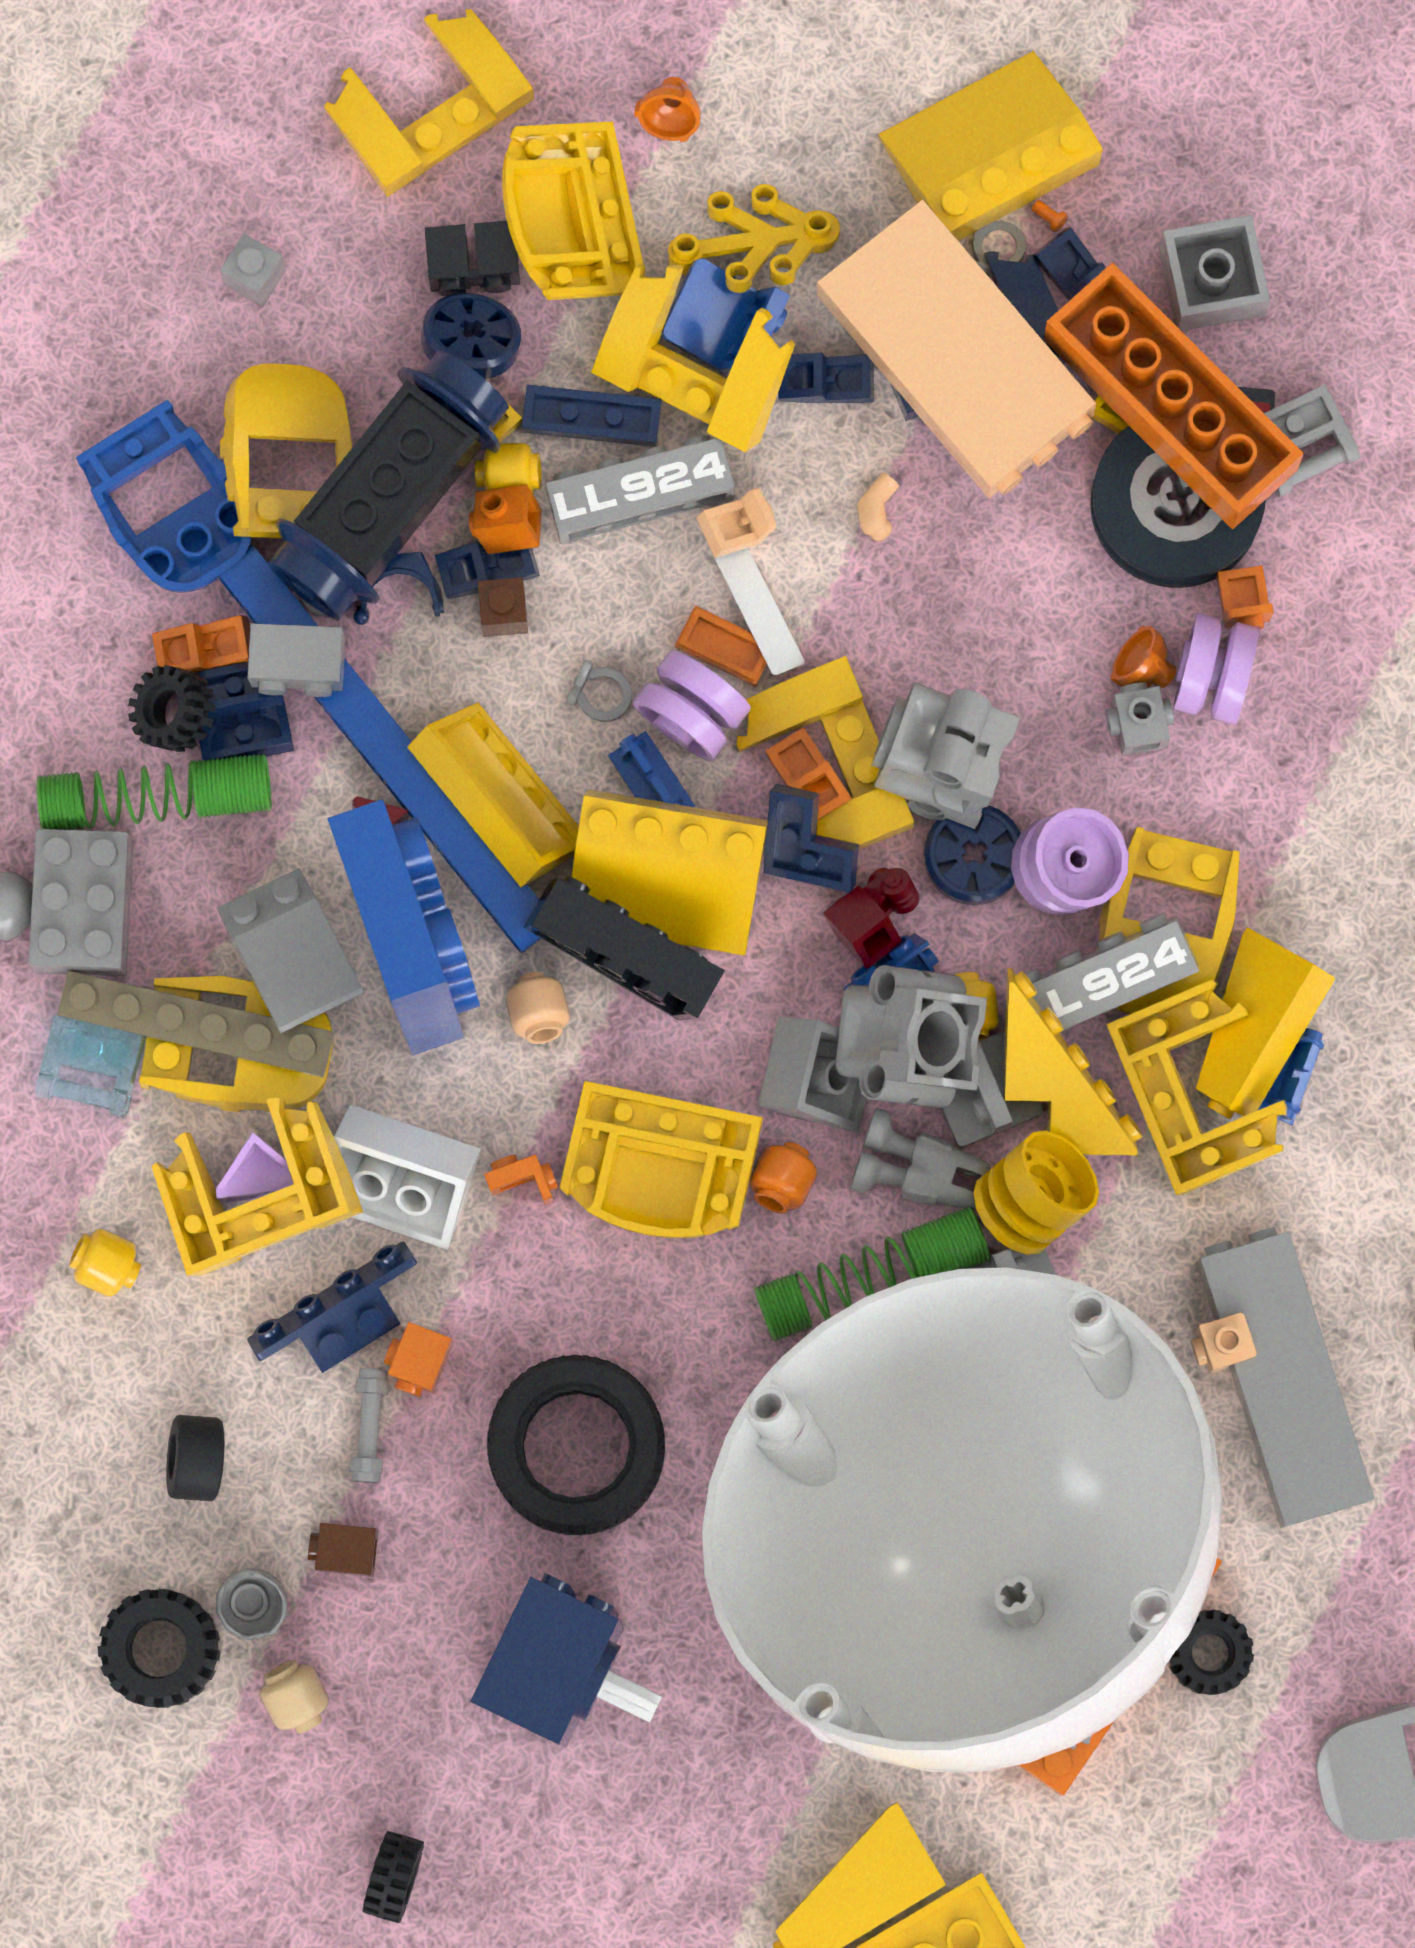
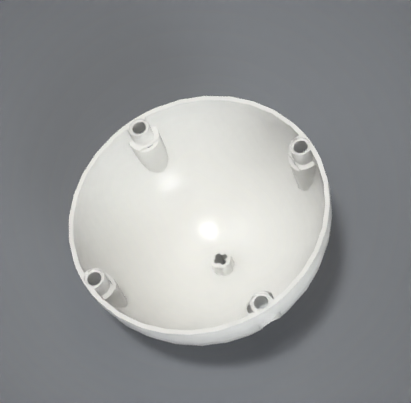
M1009 1267L956 1269L909 1279L866 1296L819 1324L777 1361L755 1387L737 1414L725 1437L709 1482L702 1526L704 1576L716 1620L739 1662L779 1707L808 1727L814 1736L822 1742L838 1744L869 1759L928 1772H979L1033 1762L1070 1748L1115 1721L1158 1681L1174 1652L1190 1634L1203 1607L1218 1553L1223 1500L1215 1441L1194 1385L1170 1347L1138 1315L1104 1293L1061 1276ZM1100 1316L1096 1321H1090L1091 1318ZM780 1410L775 1416L769 1418L772 1413Z

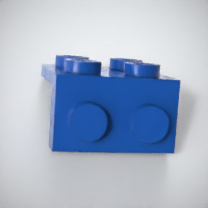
M697 259L692 262L669 310L661 336L667 342L728 376L756 311L764 308L773 316L764 326V329L771 337L773 333H776L781 328L787 317V310L784 308L790 295L777 287L757 290L751 286L749 290L743 293L732 292L725 283V270L706 259Z

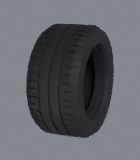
M563 1355L557 1358H550L528 1368L526 1372H522L516 1380L509 1384L510 1386L505 1389L492 1413L487 1433V1455L497 1487L511 1507L523 1518L542 1529L558 1534L590 1535L604 1532L625 1522L647 1502L662 1472L665 1457V1434L661 1416L655 1402L636 1377L617 1364L595 1356ZM582 1394L599 1398L617 1411L627 1427L630 1446L625 1466L612 1484L596 1494L573 1498L553 1493L535 1480L526 1463L524 1442L529 1424L542 1407L558 1397Z

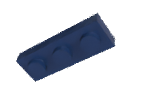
M527 384L522 433L657 447L662 400L658 398Z

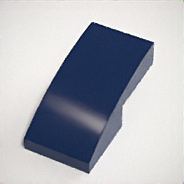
M1071 227L1062 230L1033 254L1039 266L1069 301L1106 268L1103 262H1096Z
M822 352L792 354L778 391V399L784 402L873 403L874 363L867 354L826 357Z
M476 541L435 555L445 595L448 599L477 594L478 581L523 577L525 581L540 576L532 548L488 554L483 545Z

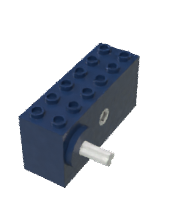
M544 1573L541 1581L530 1576L470 1702L564 1747L568 1746L580 1719L583 1721L587 1720L597 1698L650 1723L662 1696L611 1671L621 1649L617 1641L624 1629L618 1619L619 1615L615 1610L616 1608L588 1594L585 1602L576 1599L577 1594H575L571 1585Z

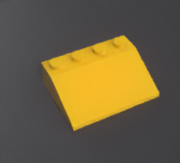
M1034 51L878 134L879 139L916 202L919 203L923 199L958 241L1099 166L1103 152L1101 144L1082 112Z
M588 789L583 797L572 877L591 889L589 895L603 903L606 899L617 903L630 912L628 917L643 925L648 923L665 932L669 936L668 939L677 944L746 955L768 820Z

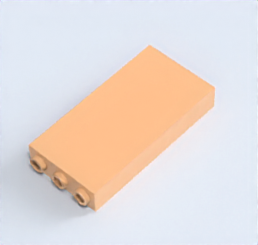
M923 199L817 282V297L908 402L988 499L998 491L1002 495L1010 492L1023 480L1024 477L1021 475L1023 471L1033 463L1037 467L1044 465L1058 452L1057 444L1069 435L1072 439H1076L1094 423L1091 417L1094 416L1096 402Z

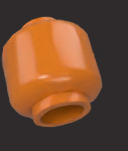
M785 1142L783 1146H768L762 1152L749 1181L750 1187L755 1193L754 1199L758 1204L769 1211L783 1214L788 1210H796L805 1203L817 1178V1169L808 1158L809 1152L804 1147L793 1142Z

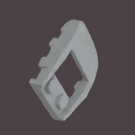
M1415 1703L1388 1706L1381 1711L1342 1723L1329 1732L1319 1747L1316 1758V1774L1325 1813L1335 1829L1353 1841L1366 1844L1415 1841V1781L1403 1730L1404 1725L1415 1723Z

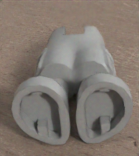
M875 1108L862 1148L910 1160L911 1165L908 1168L899 1167L882 1161L872 1154L861 1152L850 1189L863 1193L869 1191L873 1185L887 1184L901 1187L902 1198L929 1205L941 1203L967 1209L969 1206L972 1209H976L974 1191L953 1185L954 1174L957 1171L967 1176L981 1178L989 1171L990 1164L980 1158L953 1148L954 1145L945 1139H940L922 1132L915 1141L908 1139L892 1128L891 1116L886 1110Z

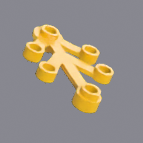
M760 184L752 190L751 207L760 215L770 214L789 225L775 228L735 207L734 198L731 194L717 191L712 193L707 200L708 216L713 221L726 222L745 233L698 240L692 234H680L668 246V264L684 267L682 275H687L692 262L697 259L750 251L742 262L731 263L725 271L727 288L735 293H743L751 288L753 277L779 246L794 244L787 255H777L770 261V279L777 285L785 286L795 281L797 270L811 253H824L834 246L840 236V224L834 215L826 211L813 210L804 213L779 200L778 191L772 185ZM761 197H768L771 200L767 202H762L758 199ZM721 204L727 206L724 209L715 208L716 205ZM779 268H787V269H789V271H788V272H779V271H777V269H779ZM736 275L745 276V278L741 280H737L732 277Z

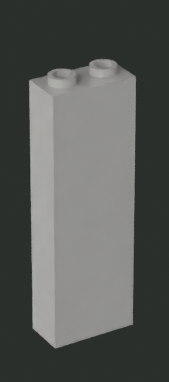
M1275 1227L1248 1235L1250 1243L1233 1248L1230 1240L1204 1248L1206 1256L1201 1257L1196 1263L1214 1320L1243 1313L1255 1345L1257 1355L1254 1358L1230 1365L1229 1367L1280 1528H1284L1360 1505L1375 1498L1290 1233L1288 1231L1277 1235Z

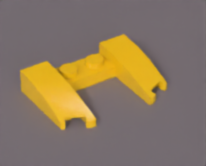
M466 9V17L438 21L437 14H430L424 17V22L467 80L469 86L403 130H398L351 67L346 69L341 76V81L347 84L335 105L326 102L324 105L327 114L387 197L534 100L533 87L472 9Z
M638 265L634 268L614 311L591 373L627 392L639 388L709 424L708 434L743 452H747L761 442L795 343L790 340L779 348L764 329L765 324L773 316L768 310L760 308L756 311L726 379L658 344L684 267L669 265L666 267L665 277H644L646 272L645 265Z
M846 656L811 669L745 699L751 708L748 715L747 736H737L736 747L739 752L817 721L821 722L852 800L817 822L816 835L859 844V849L913 829L914 820L905 798L874 787L879 768L871 766L879 740L864 706L862 693Z
M1209 980L1106 1024L1176 1195L1192 1192L1284 1151V1145L1276 1144L1277 1115H1287L1285 1100L1203 1133L1170 1053L1171 1050L1249 1015L1247 1008L1241 1003H1237L1232 1009L1212 992L1218 985L1214 980Z
M272 1097L266 1100L294 1184L230 1210L224 1211L221 1201H218L213 1181L190 1132L179 1134L174 1140L182 1149V1152L168 1168L159 1162H155L151 1166L187 1276H201L238 1262L242 1260L241 1257L312 1229L325 1228L363 1213L339 1147L317 1102H307V1111L285 1109L283 1098Z

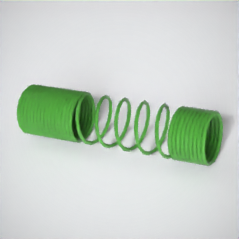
M263 753L257 756L253 754V756L244 755L243 757L235 756L234 758L226 757L225 759L222 757L221 759L216 758V760L214 758L211 760L203 759L202 761L191 760L188 768V800L185 815L179 803L171 766L167 763L165 765V793L162 817L159 816L147 767L143 765L141 768V803L138 820L130 803L123 769L120 767L118 769L117 810L114 822L107 808L99 771L96 770L94 772V806L91 824L88 823L85 816L83 787L78 772H71L70 774L61 773V775L58 773L56 775L48 774L47 776L39 775L36 781L41 828L83 830L86 826L88 829H92L97 818L98 793L107 821L111 826L115 827L119 822L121 814L122 789L128 812L135 824H140L143 819L146 788L154 815L158 821L163 822L168 810L169 782L177 811L184 820L190 815L193 791L196 812L200 818L202 816L206 818L207 816L215 817L216 815L224 816L225 814L233 815L234 813L238 815V813L243 814V812L247 814L248 812L270 811L272 801L267 757Z
M968 1206L967 1209H959L954 1214H946L941 1219H933L932 1222H925L924 1225L920 1224V1226L915 1228L912 1227L911 1230H903L901 1235L913 1271L897 1243L887 1236L884 1241V1248L891 1280L874 1251L869 1246L864 1245L862 1248V1260L868 1288L854 1263L846 1254L842 1253L839 1258L846 1298L831 1271L824 1263L819 1262L817 1265V1276L824 1308L808 1279L798 1270L795 1272V1275L790 1273V1275H785V1277L781 1276V1279H773L772 1282L768 1281V1283L763 1285L760 1284L759 1287L755 1286L754 1291L773 1341L777 1342L778 1339H785L786 1336L790 1337V1335L795 1333L798 1334L799 1331H807L808 1328L811 1329L813 1326L800 1290L799 1276L807 1286L825 1320L831 1318L824 1289L821 1267L830 1278L845 1308L852 1305V1300L845 1274L844 1259L854 1272L866 1296L874 1294L866 1250L877 1264L888 1287L897 1285L889 1252V1241L900 1256L911 1279L956 1269H968V1267L972 1268L973 1266L976 1267L977 1264L981 1265V1263L985 1264L986 1261L989 1262L991 1259L990 1252L973 1209Z

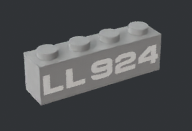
M709 435L696 436L686 440L684 447L669 451L663 446L654 447L643 451L640 454L641 458L623 462L622 458H613L597 464V469L580 474L579 470L573 469L554 475L553 481L546 483V491L560 544L735 499V486L722 440L718 438L710 439Z
M1165 913L1153 916L1139 924L1141 931L1128 937H1124L1122 931L1107 936L1097 942L1098 950L1082 956L1080 950L1068 953L1055 960L1056 968L1043 974L1039 973L1038 968L1025 972L1037 991L1033 998L1042 1010L1050 1007L1065 1030L1199 972V964L1177 915L1169 919L1166 918Z

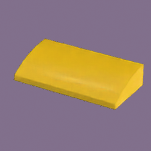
M478 702L427 725L407 746L520 887L538 879L575 855L579 825Z

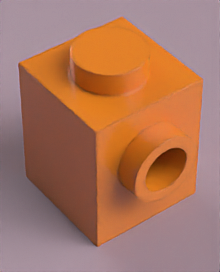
M527 484L475 492L474 511L469 513V528L472 536L479 539L488 554L539 547L542 508Z
M408 1322L402 1339L393 1338L384 1360V1364L390 1366L388 1375L397 1380L394 1388L419 1398L423 1390L433 1394L453 1346L452 1338Z

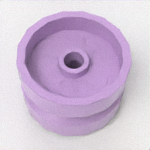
M1197 613L1189 640H1185L1176 675L1178 685L1173 710L1190 715L1198 714L1203 708L1209 689L1214 691L1210 709L1213 720L1236 725L1250 679L1260 627L1237 622L1229 631L1225 648H1220L1219 642L1222 632L1220 618Z
M670 650L657 667V674L663 685L646 683L633 700V706L639 714L669 739L706 761H714L727 743L725 734L719 726L737 729L750 712L751 706L739 692L706 666L688 655L676 650Z
M1075 807L1035 821L1020 834L1012 850L1011 871L1017 890L1029 905L1045 914L1066 916L1103 904L1120 890L1126 878L1129 853L1122 833L1111 819L1096 810Z

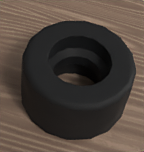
M177 1415L174 1418L170 1430L166 1464L167 1491L171 1498L214 1501L218 1496L223 1474L225 1449L224 1426L219 1418Z

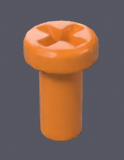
M1037 200L1031 209L1051 224L1050 230L1053 232H1058L1068 218L1067 213L1064 211L1058 213L1041 200Z

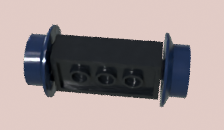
M437 351L422 371L401 367L397 375L403 384L402 387L296 517L294 523L285 519H279L276 522V527L284 543L267 563L269 568L304 601L336 621L343 617L355 600L376 604L380 600L379 595L372 587L374 582L481 449H489L497 453L501 448L493 428L509 409L507 402L480 374L446 352Z

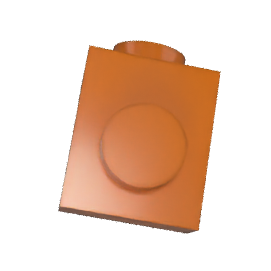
M1263 565L1219 571L1216 578L1225 628H1231L1237 622L1260 627V629L1264 628V623L1270 622L1274 610L1273 604L1269 603Z
M536 1154L519 1161L516 1155L501 1158L490 1164L492 1171L484 1173L492 1196L535 1180L543 1202L546 1205L553 1202L550 1191L558 1188L549 1162L540 1165Z

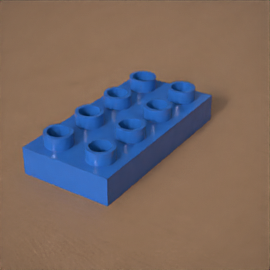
M381 799L327 818L390 1001L412 1056L465 1038L457 1014L480 1007V1003L449 907L446 908L436 869L418 817L392 825L384 801Z

